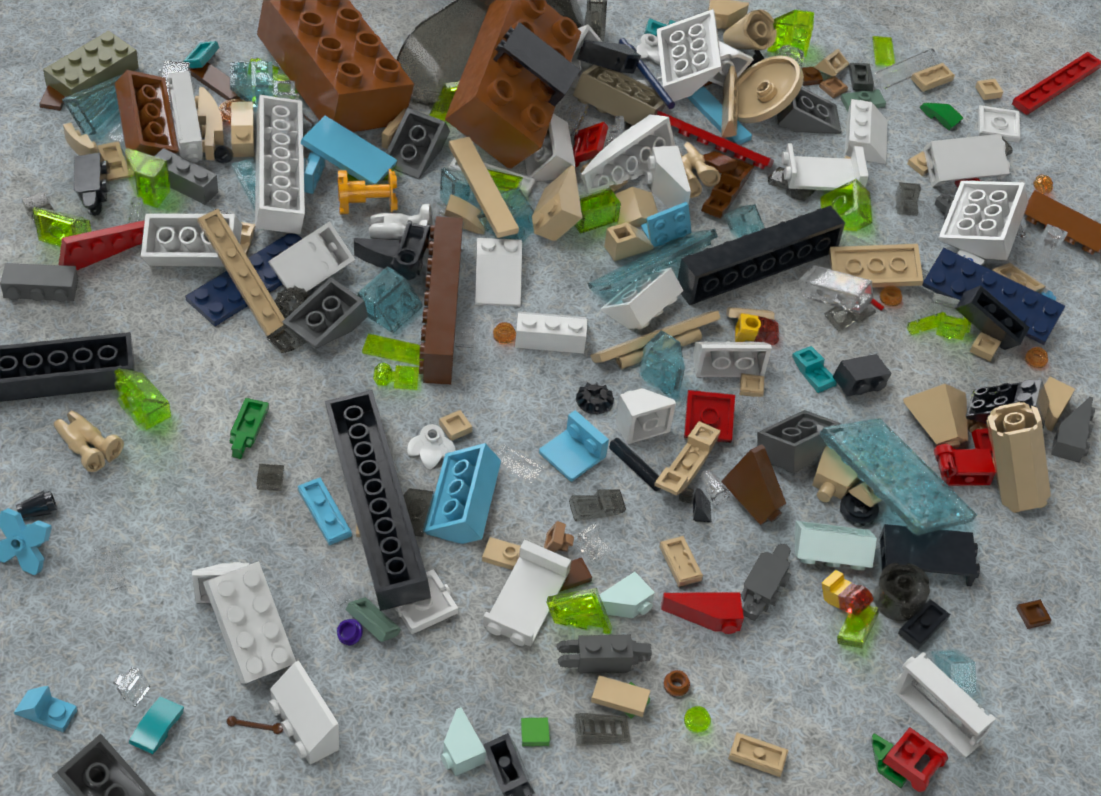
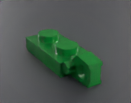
M245 398L230 431L229 441L230 444H233L231 447L233 458L242 459L246 447L251 448L255 443L269 410L268 402Z

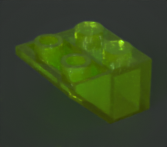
M795 9L775 18L773 27L777 30L776 40L771 47L767 48V51L779 54L781 49H785L782 54L806 57L813 31L814 12Z
M126 148L125 156L129 182L138 202L159 208L170 193L167 160Z
M603 189L579 196L582 219L574 226L580 234L619 221L621 202L611 189Z
M120 368L115 370L116 381L114 384L119 393L117 401L123 410L128 409L131 412V417L136 425L141 424L147 431L171 417L169 401L142 372Z

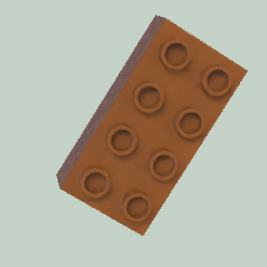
M263 0L257 35L319 121L324 116H327L351 132L387 127L388 123L393 121L404 109L407 110L414 83L402 69L401 64L381 42V38L374 33L363 19L362 14L349 0Z
M495 0L490 4L444 119L466 137H470L475 144L509 169H512L541 149L555 107L548 102L554 90L505 52L497 62L493 60L498 52L495 48L502 39L506 40L503 36L510 27L514 29L520 22L571 62L581 35V31L577 28L574 21L560 15L547 4L546 0Z

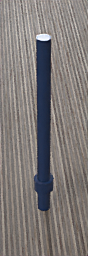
M625 38L619 40V44H626L634 51H637ZM640 58L637 68L669 109H673L675 107L674 101Z

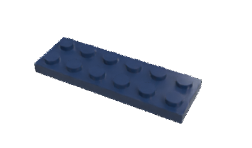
M288 233L248 257L269 293L283 285L268 261L302 240L298 234ZM227 271L185 296L186 301L214 327L248 307Z
M943 247L924 279L923 287L959 303L964 292L981 285L1030 327L1026 337L1045 345L1062 315L1065 305Z

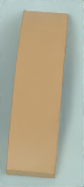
M699 421L689 434L687 444L672 465L663 470L656 480L655 486L676 496L680 494L691 483L703 466L720 435V430Z

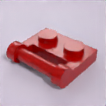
M605 122L576 131L573 147L575 167H578L580 162L594 159L603 150L609 128Z
M909 727L886 755L883 762L909 780L911 786L916 791L923 792L929 786V780L937 769L946 764L948 755L941 748ZM926 754L930 757V761L920 772L914 767Z

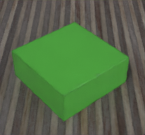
M548 717L521 718L522 746H549Z

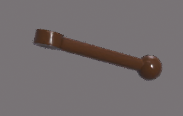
M229 716L226 720L228 726L240 725L270 730L274 734H281L283 732L280 723L267 725L239 720L235 716Z

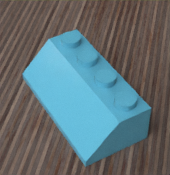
M486 443L445 454L424 531L427 535L460 544L482 539L501 460Z

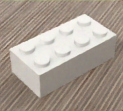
M206 214L145 215L141 257L149 266L224 267L197 222L199 217ZM222 214L240 244L242 223L235 214Z
M259 561L203 582L241 683L251 682L296 662Z

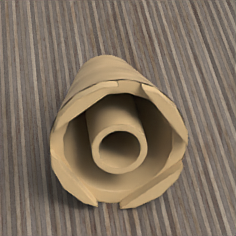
M753 10L724 32L723 41L735 49L765 50L771 47L776 40L777 30L773 27L774 19L764 10Z

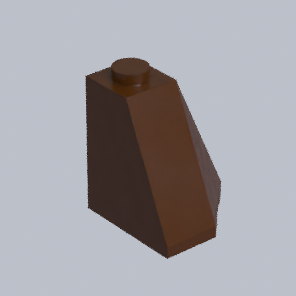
M762 444L751 449L721 481L760 525L767 521L773 523L782 515L780 510L787 504L766 449Z

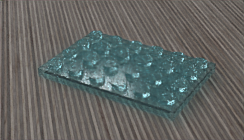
M881 418L823 427L819 433L825 440L826 445L833 449L841 457V460L857 473L858 478L865 482L873 490L874 494L890 507L891 512L899 516L905 522L907 528L916 535L969 523L977 516Z

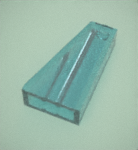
M122 75L62 99L83 134H100L120 115L115 82Z

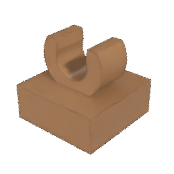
M556 521L546 533L545 549L554 553L557 550L567 552L568 546H573L574 536L565 533L566 524Z

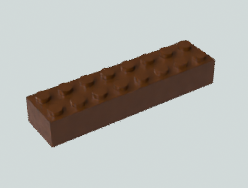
M436 216L435 225H431L430 239H434V241H429L428 255L433 256L429 257L427 262V272H431V274L427 273L426 289L430 290L425 292L424 306L428 307L423 309L422 323H427V325H423L421 329V341L425 342H421L419 359H424L419 362V374H423V383L451 385L463 218Z

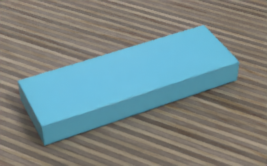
M321 477L298 485V491L328 545L352 537L349 526Z

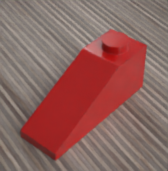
M740 592L663 593L661 610L712 631H722L724 634H733L741 630L744 616Z

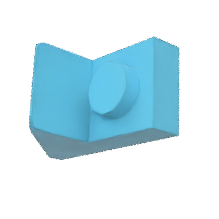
M43 686L28 690L14 711V714L64 733L77 712V706L52 697L50 688Z

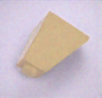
M942 384L903 398L904 404L937 445L950 444L955 449L960 447V443L968 441L967 399L965 392L950 385Z

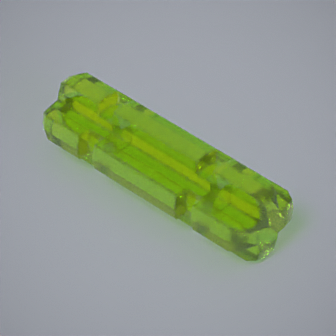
M940 312L936 316L930 315L918 319V322L917 320L908 322L906 329L911 335L920 333L919 330L923 332L938 327L937 325H946L949 317L945 312Z

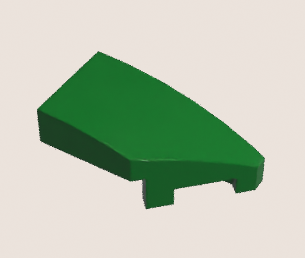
M923 103L919 107L930 119L936 117L947 130H950L964 119L950 104Z
M874 733L871 742L878 773L899 788H902L907 779L883 762L894 745Z

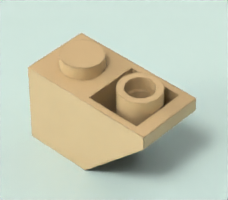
M627 222L607 228L604 247L614 262L653 250L654 246L645 233Z

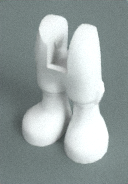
M423 204L419 214L413 216L402 213L372 215L370 217L369 236L378 239L401 240L408 220H411L414 224L433 225L431 204Z

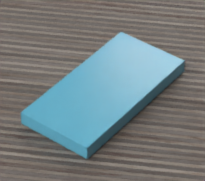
M324 116L302 138L300 143L340 169L347 170V173L356 179L365 181L366 185H378L388 174V169L392 170L397 163L395 158L327 116Z

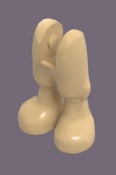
M687 142L684 144L687 154L681 155L691 189L690 198H694L701 194L702 186L693 174V168L696 169L700 180L707 187H713L718 184L720 174L714 167L706 165L704 163V156L691 143Z
M70 411L67 414L70 422L69 425L62 419L54 422L56 431L68 444L69 449L76 454H80L81 464L87 471H98L105 466V459L110 463L120 455L124 447V441L119 436L111 434L103 438L98 428L94 427L87 419L75 411ZM88 444L94 445L95 448H90Z

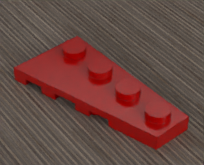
M145 220L63 237L59 265L76 266L78 271L142 244Z

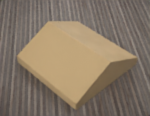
M630 187L610 196L618 225L627 222L634 227H641L642 224L647 223V217L658 213L652 192Z
M1011 263L992 270L1038 293L1046 287Z

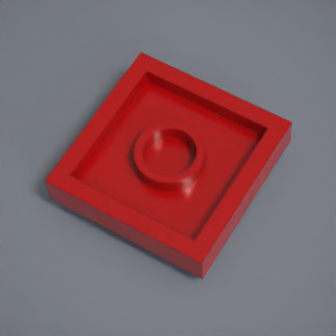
M688 390L684 438H688L700 421L720 430L718 442L731 443L735 395Z

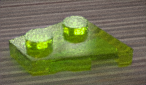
M487 169L498 190L514 192L518 191L522 185L523 177Z

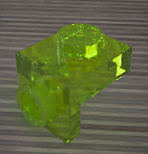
M941 315L936 328V335L947 339L963 340L965 333L970 332L972 323L963 315L961 318Z

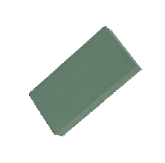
M366 597L349 602L345 609L381 642L395 638L401 631L399 626Z

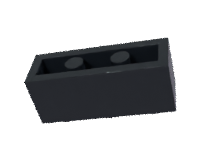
M981 285L964 292L955 308L981 332L1001 341L999 347L1004 350L1021 345L1030 328Z

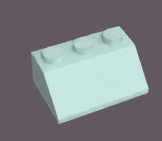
M795 521V555L800 559V562L815 564L816 561H822L830 567H840V564H846L855 570H865V567L873 568L877 538L869 529Z

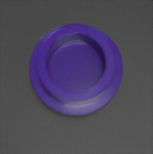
M355 619L344 620L337 627L338 639L345 645H354L362 637L363 627Z

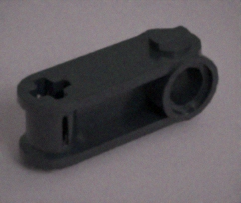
M408 220L398 251L391 262V268H393V272L396 273L398 278L412 280L421 272L422 260L430 238L431 224L424 226L414 224L411 220Z

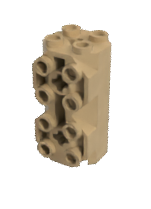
M1020 402L994 408L988 417L987 427L992 444V459L1002 505L1008 507L1013 513L1045 507L1047 500L1051 497L1042 420L1038 408L1033 406L1030 408L1028 404Z

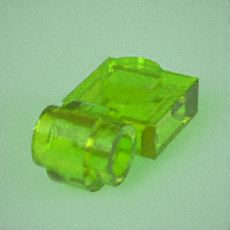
M379 363L374 368L373 379L377 385L387 386L389 383L394 382V388L417 390L419 367L396 365L395 371H392L389 364Z

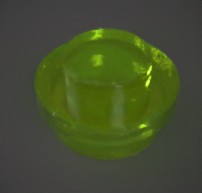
M694 706L686 711L684 724L690 731L701 733L709 728L711 717L705 708Z

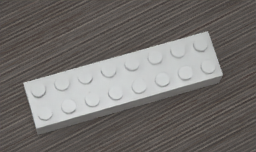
M259 95L256 111V229L295 234L301 233L305 215L303 145L300 144L303 138L302 101Z

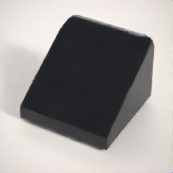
M697 488L692 502L693 520L697 522H712L711 502L701 488Z

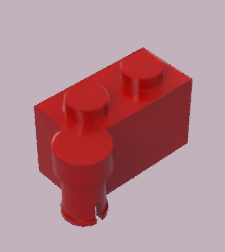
M941 444L934 449L935 460L939 465L943 486L991 485L996 471L990 449H953L950 444Z

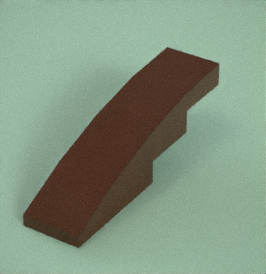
M735 158L738 167L721 174L719 183L712 188L711 195L703 203L701 211L721 219L749 178L754 165Z

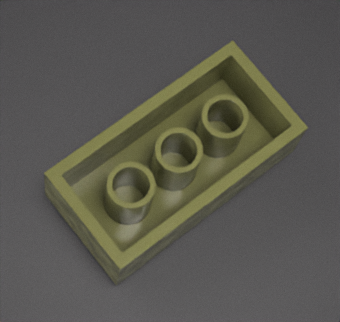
M108 30L45 67L43 72L46 87L50 85L65 96L66 102L75 107L99 89L106 88L115 83L126 70L134 71L138 69L137 50Z

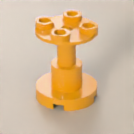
M388 169V184L365 185V181H348L347 170H338L340 215L349 214V203H366V198L389 197L390 213H393V210H398L396 193H393V189L397 188L395 171Z

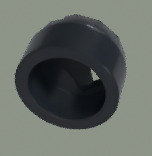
M218 146L214 151V157L219 163H228L233 159L234 153L228 146Z

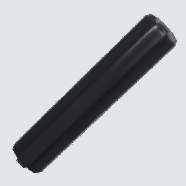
M615 438L610 442V450L654 491L661 490V488L655 486L659 475L620 438Z

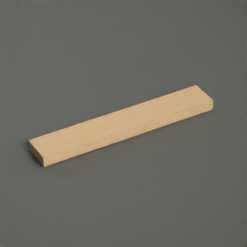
M470 137L449 141V148L497 238L517 234L519 227Z
M216 209L199 217L197 222L265 335L270 338L288 329L282 323L285 318L220 210Z
M719 311L706 312L590 355L591 359L595 363H602L720 320Z

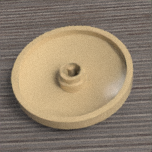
M773 56L763 59L745 70L738 77L737 120L742 123H757L767 120L784 110L798 95L803 84L804 76L799 64L788 56Z

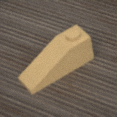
M232 102L231 142L232 152L234 153L233 157H255L253 102Z

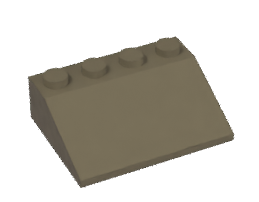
M593 65L582 72L573 96L577 97L579 102L591 104L599 112L609 113L617 121L627 122L633 126L650 114L656 115L658 111L662 112L666 106L653 88L623 73Z

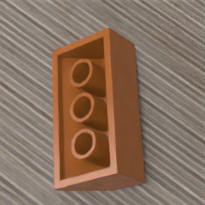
M126 70L115 82L127 157L149 160L163 148L174 154L177 153L179 150L165 78Z
M1036 190L1033 191L1024 212L1026 221L1034 225L1037 222L1045 225L1044 230L1053 235L1056 232L1064 235L1063 240L1072 245L1078 242L1083 245L1082 250L1092 255L1095 252L1101 253L1100 223Z

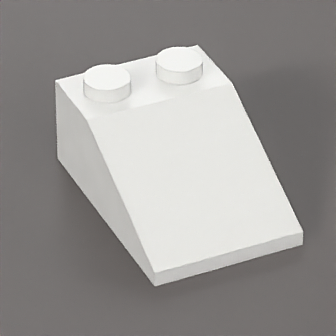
M678 146L653 147L652 154L648 157L649 172L645 174L646 184H650L652 192L668 208L684 202L689 204L691 189Z
M477 238L475 305L521 306L522 240Z

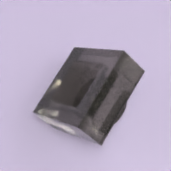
M259 464L256 482L257 490L282 491L285 472L284 465Z

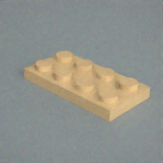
M918 244L830 247L829 249L833 289L861 288L863 284L868 285L870 288L922 286L923 284Z

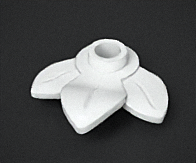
M644 34L640 39L636 52L641 55V59L649 57L661 66L658 38L653 34Z
M434 424L423 427L420 435L412 438L407 447L408 456L420 455L423 465L428 470L433 469L439 463L441 457L444 459L446 453L456 451L453 442L444 437L443 430ZM433 432L436 434V437L430 438L428 433Z

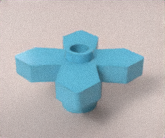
M9 508L1 511L0 528L6 538L0 540V562L5 563L17 556L23 571L33 575L40 573L45 558L38 547L49 540L52 526L39 520L25 525L21 513Z

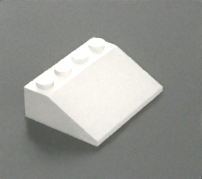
M713 9L657 29L663 88L674 102L693 95L722 70L715 12Z
M961 181L939 235V241L984 259L1007 260L1028 204L1025 183Z

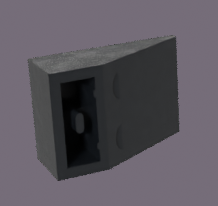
M1029 379L1019 383H1003L999 386H984L973 389L966 418L987 424L988 417L994 408L1020 402L1028 404L1030 408L1031 406L1038 408L1042 420V428L1044 429L1049 399L1042 379Z

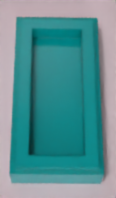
M200 42L182 62L184 69L203 67L220 48L218 42Z

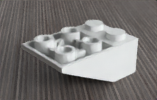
M329 221L268 261V263L295 300L354 261L355 258Z

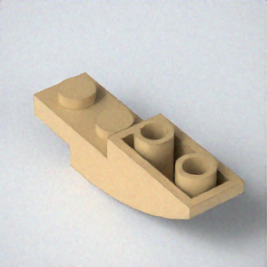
M199 87V96H195L196 109H198L197 116L200 130H202V138H205V140H202V153H205L206 160H215V145H224L222 117L219 107L211 94L204 87Z

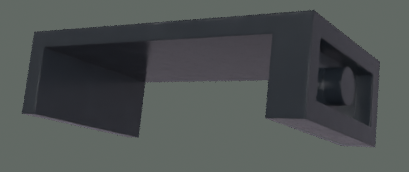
M519 22L514 29L510 27L503 38L506 40L502 39L495 48L498 52L493 60L497 62L504 52L554 90L548 102L555 107L568 92L580 69Z
M884 524L879 537L882 578L892 579L896 569L966 576V586L972 587L975 578H979L980 565L976 563L978 544L974 543L973 532Z

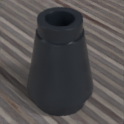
M43 490L17 504L16 508L17 512L21 513L24 519L50 515L52 511L57 510V505L52 492H44Z

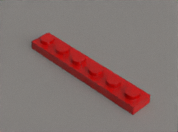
M1086 52L1015 97L1011 105L1025 115H1028L1100 69L1101 60Z
M658 111L656 114L669 117L671 127L678 128L679 134L689 137L690 134L697 136L696 141L708 145L709 142L716 144L715 149L724 153L730 150L735 153L733 157L745 161L746 158L754 161L752 165L763 170L765 166L771 168L774 160L661 111Z

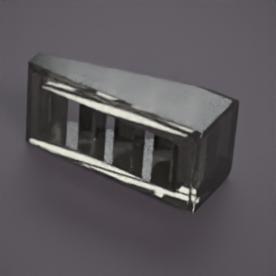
M575 713L573 724L576 746L630 743L631 741L627 716ZM610 724L611 733H606L605 725ZM615 724H620L622 734L616 733ZM595 725H599L600 733L595 731ZM585 726H589L590 732H585Z

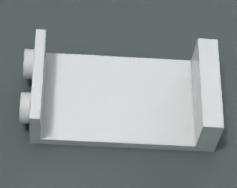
M994 134L931 141L924 147V153L932 187L941 186L947 181L996 176L998 180L1006 177L1010 174V164L1006 158V145L1002 140V135Z
M788 143L786 152L782 153V165H785L784 179L788 181V188L859 192H864L869 176L863 147L854 146L851 159L794 156L792 143Z
M524 539L520 547V557L490 613L486 612L484 614V627L494 635L502 634L509 637L516 645L524 646L525 644L531 647L570 572L571 560Z

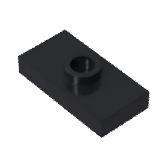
M929 599L900 628L898 634L919 649L949 619L951 614Z

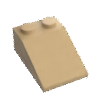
M573 165L569 166L544 189L532 215L534 234L552 241L559 239L582 219L576 172Z

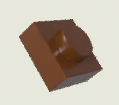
M814 66L801 68L804 76L803 86L819 85L823 82L820 71L814 68Z

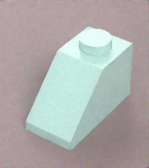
M633 572L596 596L593 610L597 614L634 618L638 614L645 615L653 607L655 592L636 572Z
M462 707L456 709L444 740L443 754H441L445 768L447 770L451 768L455 776L485 764L486 751Z

